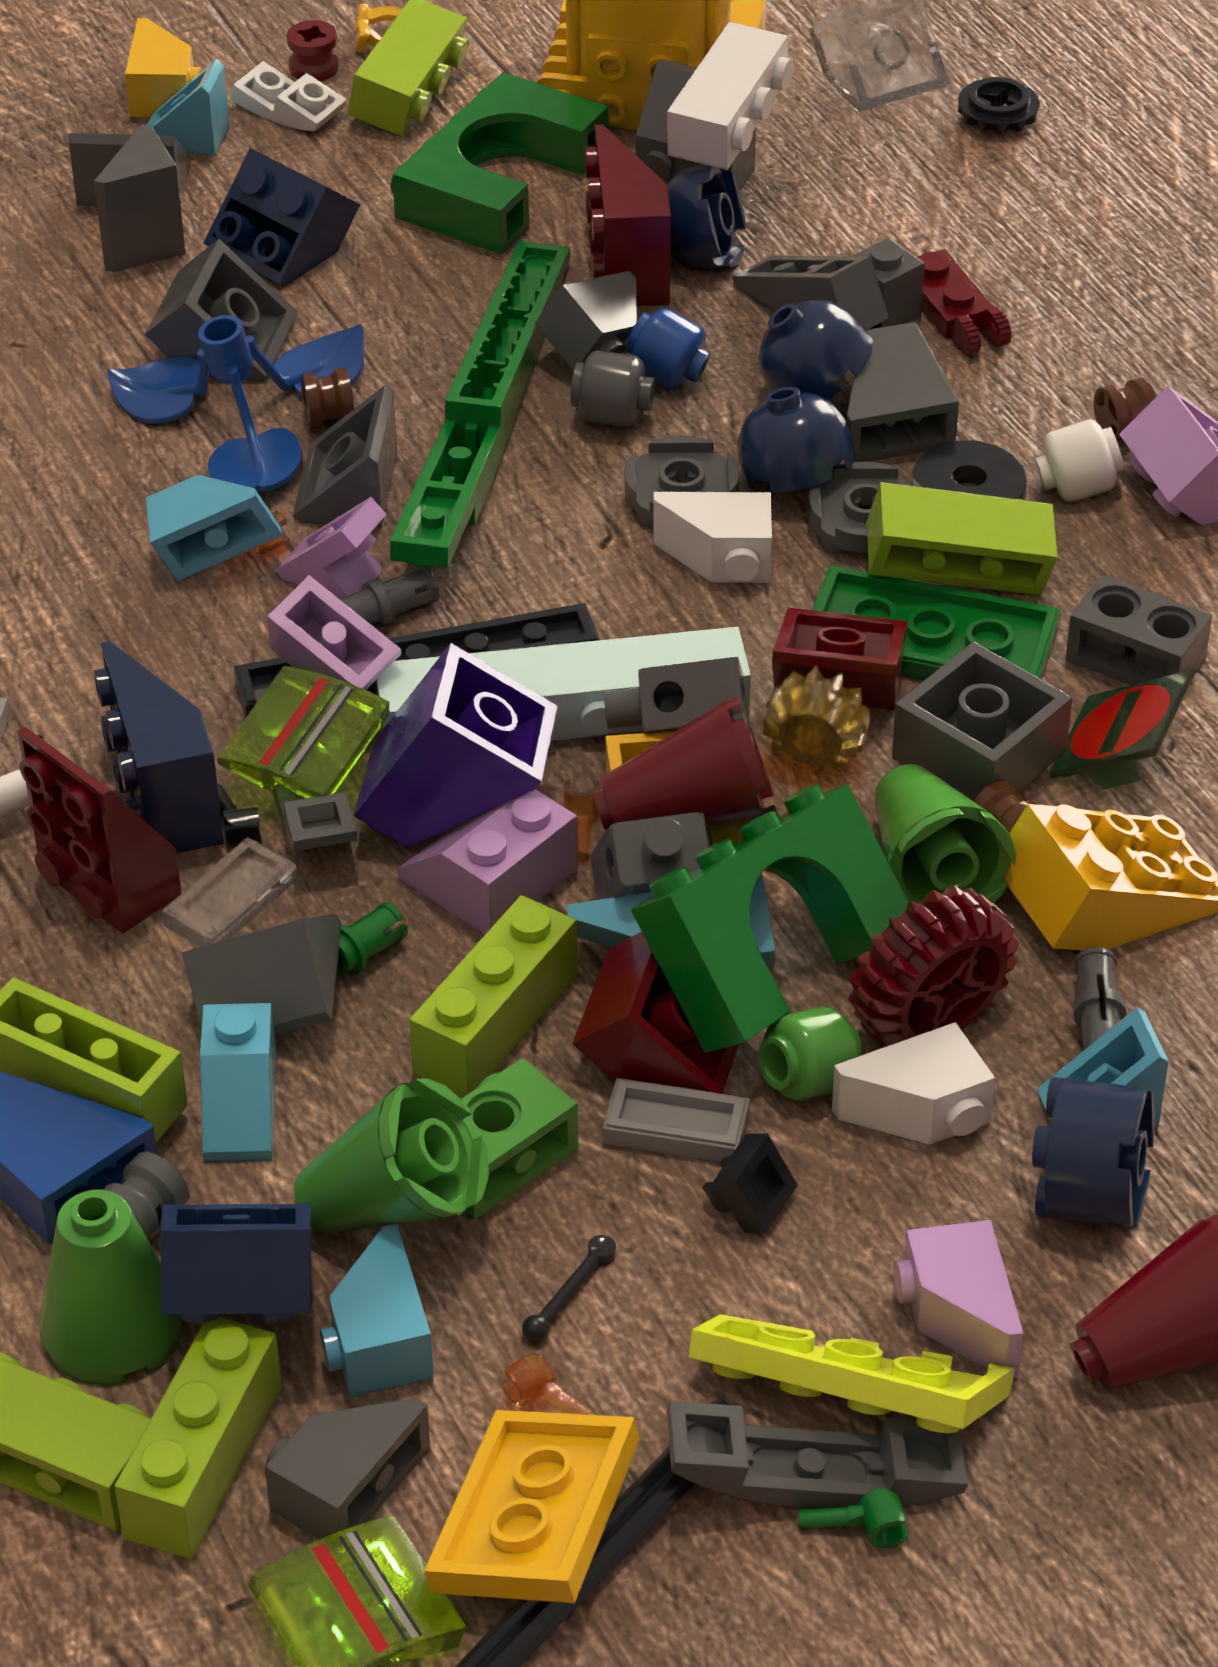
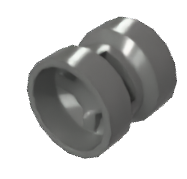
M146 1151L138 1153L122 1171L123 1180L120 1183L108 1184L103 1190L118 1194L127 1202L150 1242L159 1232V1221L162 1219L163 1205H185L190 1199V1190L185 1179L171 1163L157 1154Z

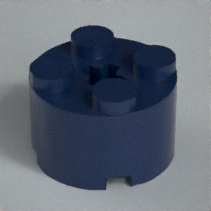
M1052 1077L1049 1082L1046 1101L1047 1118L1051 1119L1050 1126H1037L1033 1142V1167L1045 1169V1175L1040 1176L1036 1191V1215L1039 1217L1122 1227L1123 1225L1137 1226L1144 1210L1151 1171L1145 1169L1147 1147H1153L1155 1106L1152 1091L1140 1090L1134 1086Z

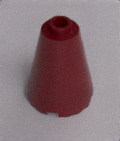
M739 696L723 701L601 777L603 791L594 793L593 798L605 831L610 825L618 822L694 812L704 814L709 830L743 826L771 811H775L777 816H780L779 810L775 805L764 808L762 800L772 797L774 794L751 727H747L744 718L737 721L734 720L733 715L745 711Z
M1217 1214L1205 1220L1197 1221L1076 1323L1078 1340L1070 1343V1348L1079 1369L1090 1383L1100 1379L1108 1389H1115L1218 1363Z

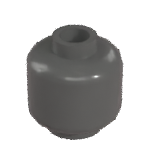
M599 350L593 351L589 354L585 363L577 362L575 365L571 384V406L579 407L580 416L588 423L630 428L639 418L641 410L651 411L655 391V378L645 377V366L638 356Z

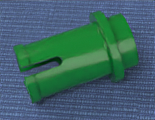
M387 902L382 903L374 911L351 925H341L337 973L346 974L350 972L357 974L362 972L367 966L368 959L407 937V924H401L393 930L390 927L404 919L401 912L394 905Z

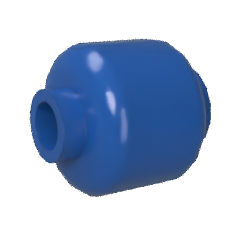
M668 308L658 309L652 315L644 312L634 325L625 345V352L638 356L643 361L645 377L655 378V384L670 391L679 388L687 379L696 383L703 374L711 356V353L703 350L706 342L704 328Z

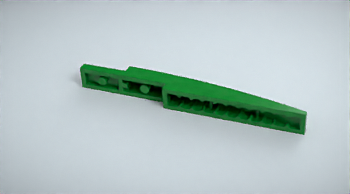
M518 241L445 399V421L390 539V561L411 563L420 568H448L466 525L476 524L509 442L545 339L544 334L534 323L562 285L570 259V247Z

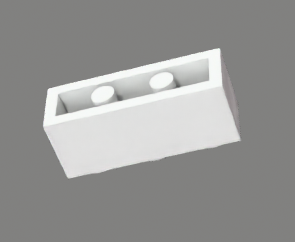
M729 22L667 111L669 156L728 170L740 150L746 151L748 149L753 131L760 120L765 121L769 117L773 101L780 90L785 91L791 82L794 62L793 59L788 58V35Z

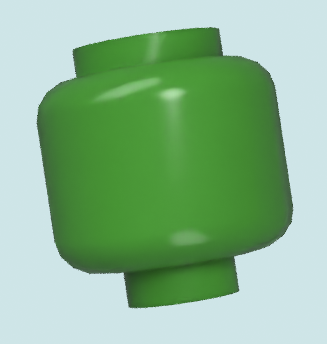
M817 1006L784 1015L769 1025L759 1046V1067L767 1083L786 1098L795 1101H807L833 1093L834 1065L861 1056L862 1045L857 1031L842 1014L830 1007Z

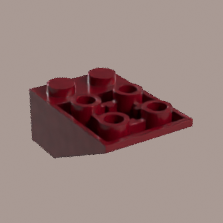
M595 125V146L585 147L586 178L588 179L586 217L587 223H589L590 254H592L593 278L630 271L636 278V306L670 305L671 213L667 184L604 125Z
M27 727L17 731L22 757L19 768L26 782L30 808L27 810V816L34 830L37 848L35 864L42 877L49 884L55 887L59 885L79 900L89 915L96 919L102 917L122 934L182 894L177 853L174 846L114 792Z

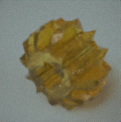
M817 667L808 673L806 678L792 671L790 676L784 680L783 685H777L776 690L771 692L766 704L767 712L763 721V735L773 739L771 743L772 755L788 754L791 757L792 770L801 763L810 765L816 776L826 768V765L840 772L844 765L848 764L850 758H856L857 754L862 751L867 739L865 733L870 722V708L860 704L862 701L861 688L845 689L842 686L841 673L829 680L823 678Z

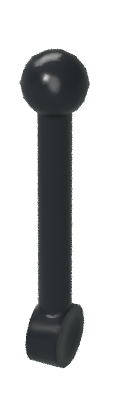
M597 1235L589 1240L588 1256L538 1315H531L524 1320L522 1333L525 1339L533 1343L545 1340L550 1332L549 1323L598 1265H607L614 1261L616 1243L611 1237Z

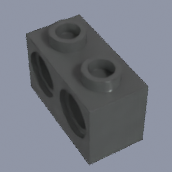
M1102 574L1070 615L1066 661L1134 687L1144 685L1161 686L1168 691L1170 701L1176 702L1206 661L1212 615Z

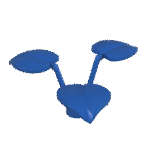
M221 315L209 319L199 328L198 337L202 349L197 351L198 359L184 356L170 357L129 369H108L109 383L117 403L135 420L149 424L170 422L190 413L195 404V396H202L207 393L210 373L215 378H218L221 383L231 384L247 438L233 439L220 445L209 458V475L214 479L255 488L257 492L259 490L269 491L281 487L295 476L301 466L303 454L298 438L286 428H274L257 435L241 381L249 376L253 359L282 391H288L295 387L296 392L301 397L300 376L305 373L313 372L318 377L330 376L334 369L346 368L352 386L359 379L363 370L365 334L362 325L359 324L293 348L280 356L272 365L257 348L254 336L246 337L240 319L231 315Z

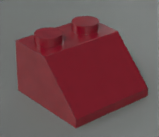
M642 932L608 949L572 1043L614 1082L616 1078L719 1094L723 1093L739 1044L708 1053L703 1051Z

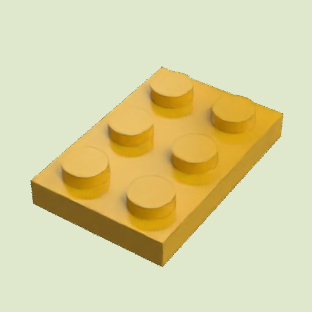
M496 1410L424 1569L430 1592L575 1603L640 1442L635 1418Z

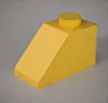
M137 18L125 70L130 117H151L156 109L202 71L201 67H193L192 47L148 18Z

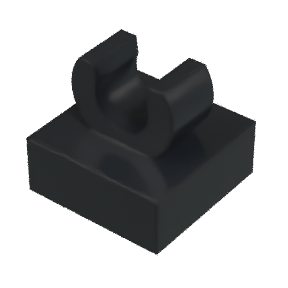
M768 1133L746 1134L732 1155L721 1160L719 1165L722 1169L713 1180L714 1182H706L702 1189L715 1210L720 1212L731 1211L744 1233H766L798 1184Z

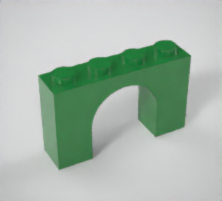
M502 72L486 88H483L459 113H456L431 139L425 141L423 146L404 164L397 167L392 174L390 185L391 192L394 195L395 218L502 255L529 229L528 184L482 169L476 165L501 157H526L583 175L586 172L585 147L595 146V125H604L609 130L608 106Z
M814 784L791 795L783 801L787 812L778 817L775 811H771L743 825L739 830L744 839L734 845L731 839H726L700 852L695 856L699 865L698 868L688 873L686 868L682 867L655 880L649 885L653 896L631 909L705 1053L746 1042L790 1012L759 952L751 929L750 902L752 892L763 871L779 876L798 892L836 964L856 959L861 954L869 951L873 945L872 935L881 934L889 926V917L896 919L905 912L909 902L849 784L824 793L818 784Z

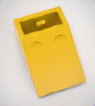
M1027 804L1010 832L1016 851L1015 866L1011 861L1004 879L1008 883L1009 889L1052 948L1083 951L1088 948L1101 947L1109 950L1218 913V875L1216 871L1198 857L1184 839L1185 833L1176 822L1165 816L1154 815L1146 817L1127 815L1115 810L1099 812L1076 809L1068 805L1053 807Z

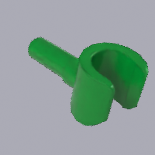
M877 1488L862 1497L859 1505H848V1507L799 1510L800 1528L840 1526L856 1528L865 1526L869 1541L878 1548L900 1545L908 1539L909 1535L901 1501L894 1492L887 1488Z

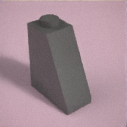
M911 322L865 330L873 340L872 352L864 368L856 377L854 376L847 412V426L851 433L855 451L853 462H869L926 452L934 446L956 441L959 400L917 323Z

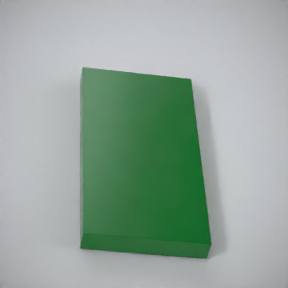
M835 565L829 566L812 608L814 611L908 621L901 676L926 680L973 641L1042 680L1061 617V609L903 578L870 575L866 571Z

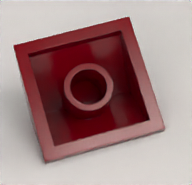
M788 608L772 655L775 697L895 710L908 621Z

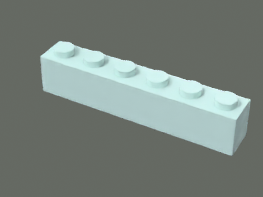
M739 627L469 653L557 705L550 741L642 732L643 725L608 729L605 715L604 691L639 688L638 670L642 668L730 657L739 658L744 673L748 721L750 720L751 674ZM439 657L394 661L375 680L381 731ZM678 695L666 697L660 705V710L667 713L677 710L683 702V697Z

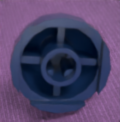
M697 164L680 170L669 178L666 183L671 213V255L679 263L695 270L731 268L739 265L744 254L745 244L735 246L736 230L745 229L742 198L732 171L721 173V168L705 164Z
M808 300L796 305L792 303L784 305L771 316L768 321L769 327L761 341L758 360L760 372L772 391L785 387H795L799 389L800 393H811L829 400L842 390L836 381L844 376L848 370L856 377L864 368L872 352L873 340L858 320L843 306L827 300Z
M795 387L780 388L767 394L766 401L753 409L744 420L737 442L741 472L747 486L756 490L755 480L768 482L770 492L777 493L802 490L825 483L834 478L833 466L844 460L847 470L853 464L855 458L851 433L845 418L829 400L811 393H800L799 389Z

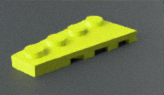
M722 1314L693 1328L691 1333L688 1357L712 1363V1370L718 1375L734 1379H750L758 1375L780 1381L779 1388L792 1395L816 1397L826 1393L848 1399L847 1406L865 1414L884 1415L891 1411L917 1417L916 1424L919 1427L939 1433H955L960 1431V1429H964L1011 1395L1015 1367L989 1363L987 1374L984 1376L951 1370L953 1356L923 1351L921 1357L904 1356L894 1360L882 1358L883 1351L879 1348L880 1343L855 1338L850 1340L833 1339L827 1341L825 1347L815 1346V1334L811 1330Z

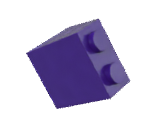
M450 643L374 740L353 816L366 823L375 832L387 835L409 847L535 790L542 782L557 705Z

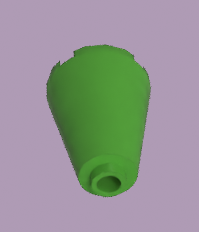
M905 764L887 772L876 787L875 804L884 855L908 902L913 901L920 904L928 892L935 890L942 894L945 889L953 885L960 890L972 888L979 895H984L991 903L1000 898L1008 885L1004 876L1008 872L1011 861L1015 866L1016 851L1010 833L1003 823L990 812L922 766Z
M428 1078L415 1079L393 1088L298 1174L294 1185L295 1204H310L311 1227L325 1234L456 1217L465 1212L469 1207L477 1204L484 1195L489 1177L487 1148L482 1136L474 1140L471 1137L463 1119L472 1114L464 1101L446 1085Z
M90 1190L70 1198L58 1213L39 1316V1333L46 1351L50 1354L51 1362L60 1372L83 1383L101 1385L126 1382L124 1374L137 1371L147 1366V1371L150 1373L162 1366L178 1346L184 1321L177 1314H161V1262L127 1202L118 1194L110 1191Z

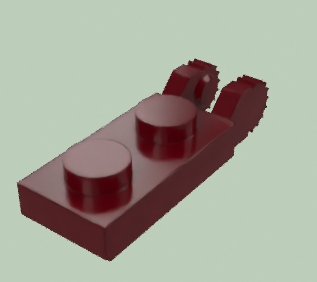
M946 249L927 252L917 256V258L925 263L922 311L946 339L950 338L965 355L979 353L981 350L982 339L980 338L979 329L989 341H992L995 347L1008 345L1011 342L1012 331L1009 319L1006 318V315H1003V311L998 306L995 307Z

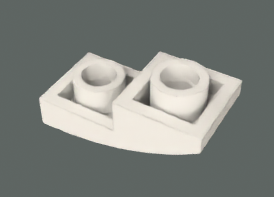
M264 61L233 84L230 100L262 118L286 127L307 131L319 129L341 111L347 101L308 73L294 82Z

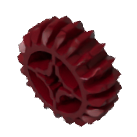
M953 885L945 889L942 894L932 890L927 893L922 903L917 904L910 901L905 912L898 918L889 917V926L881 934L872 935L873 945L871 949L858 957L857 961L861 968L853 973L849 980L854 989L851 991L848 1000L855 1008L854 1015L861 1021V1027L874 1040L877 1039L884 1047L955 1022L961 1031L971 1022L978 1023L980 1013L986 1007L995 1005L993 998L997 991L1007 987L1009 982L1005 975L1013 970L1017 963L1013 954L1016 952L1019 942L1013 935L1015 928L1007 921L1008 917L984 895H979L972 888L960 890Z

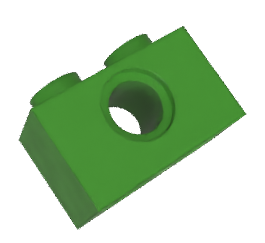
M523 1057L502 1072L489 1075L475 1090L461 1098L472 1114L463 1120L473 1140L480 1136L483 1137L487 1148L489 1177L483 1197L477 1204L469 1207L465 1212L476 1220L578 1149V1103Z

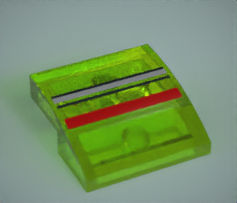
M283 666L217 757L218 764L270 792L278 783L304 798L324 797L325 795L334 794L390 715V702L334 677L301 668Z
M394 1515L344 1529L301 1547L253 1574L248 1584V1587L297 1667H392L394 1663L458 1648L466 1630V1625L446 1594L430 1592L424 1574L426 1564Z

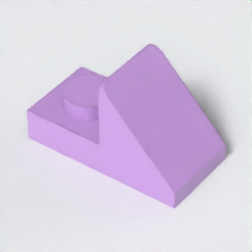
M372 497L366 499L306 536L275 571L283 580L297 585L310 575L338 599L362 591L363 584L376 579L382 571L379 563L367 550L376 541L371 531L387 514Z

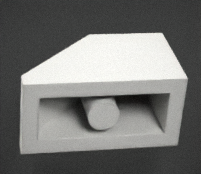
M654 492L653 544L712 583H770L772 552L771 492Z
M955 1022L834 1065L832 1111L838 1120L931 1145L953 1136L968 1135L979 1127L991 1122L995 1077Z

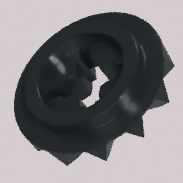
M990 77L972 82L962 89L958 97V112L964 115L965 123L979 125L981 132L989 129L997 130L1000 134L1006 129L1022 131L1025 124L1035 123L1040 106L1039 96L1031 87L1017 80L1005 77Z

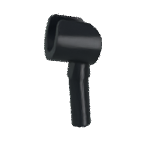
M217 784L227 846L232 848L262 844L258 807L237 809V806L233 803L224 787Z

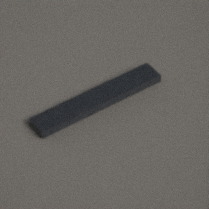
M586 603L388 638L401 649V655L395 661L439 657L450 643L467 653H479L600 640ZM283 658L234 666L235 682L247 722L258 720L253 690L310 681ZM376 681L361 696L350 694L344 704L377 698ZM325 687L318 695L322 708H324L336 690ZM338 691V693H337L336 696L333 698V700H332L331 703L328 705V707H330V706H332V705L334 704V702L336 701V699H337V698L339 697V695L341 694V691Z

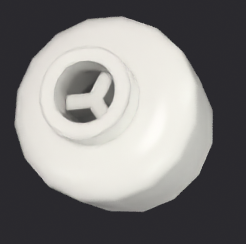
M1091 419L1049 432L1043 442L1045 455L1035 458L1045 491L1056 488L1060 497L1068 503H1074L1110 491L1116 485L1117 473L1124 471L1120 449L1111 427L1102 429L1096 421Z

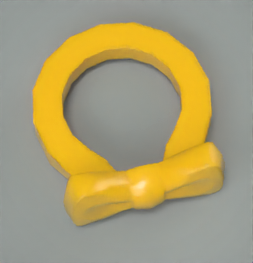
M365 3L359 4L355 18V32L357 34L356 52L364 53L367 43L375 47L382 38L376 32L370 30L368 25L383 20L394 21L402 9L395 6H379L370 9Z

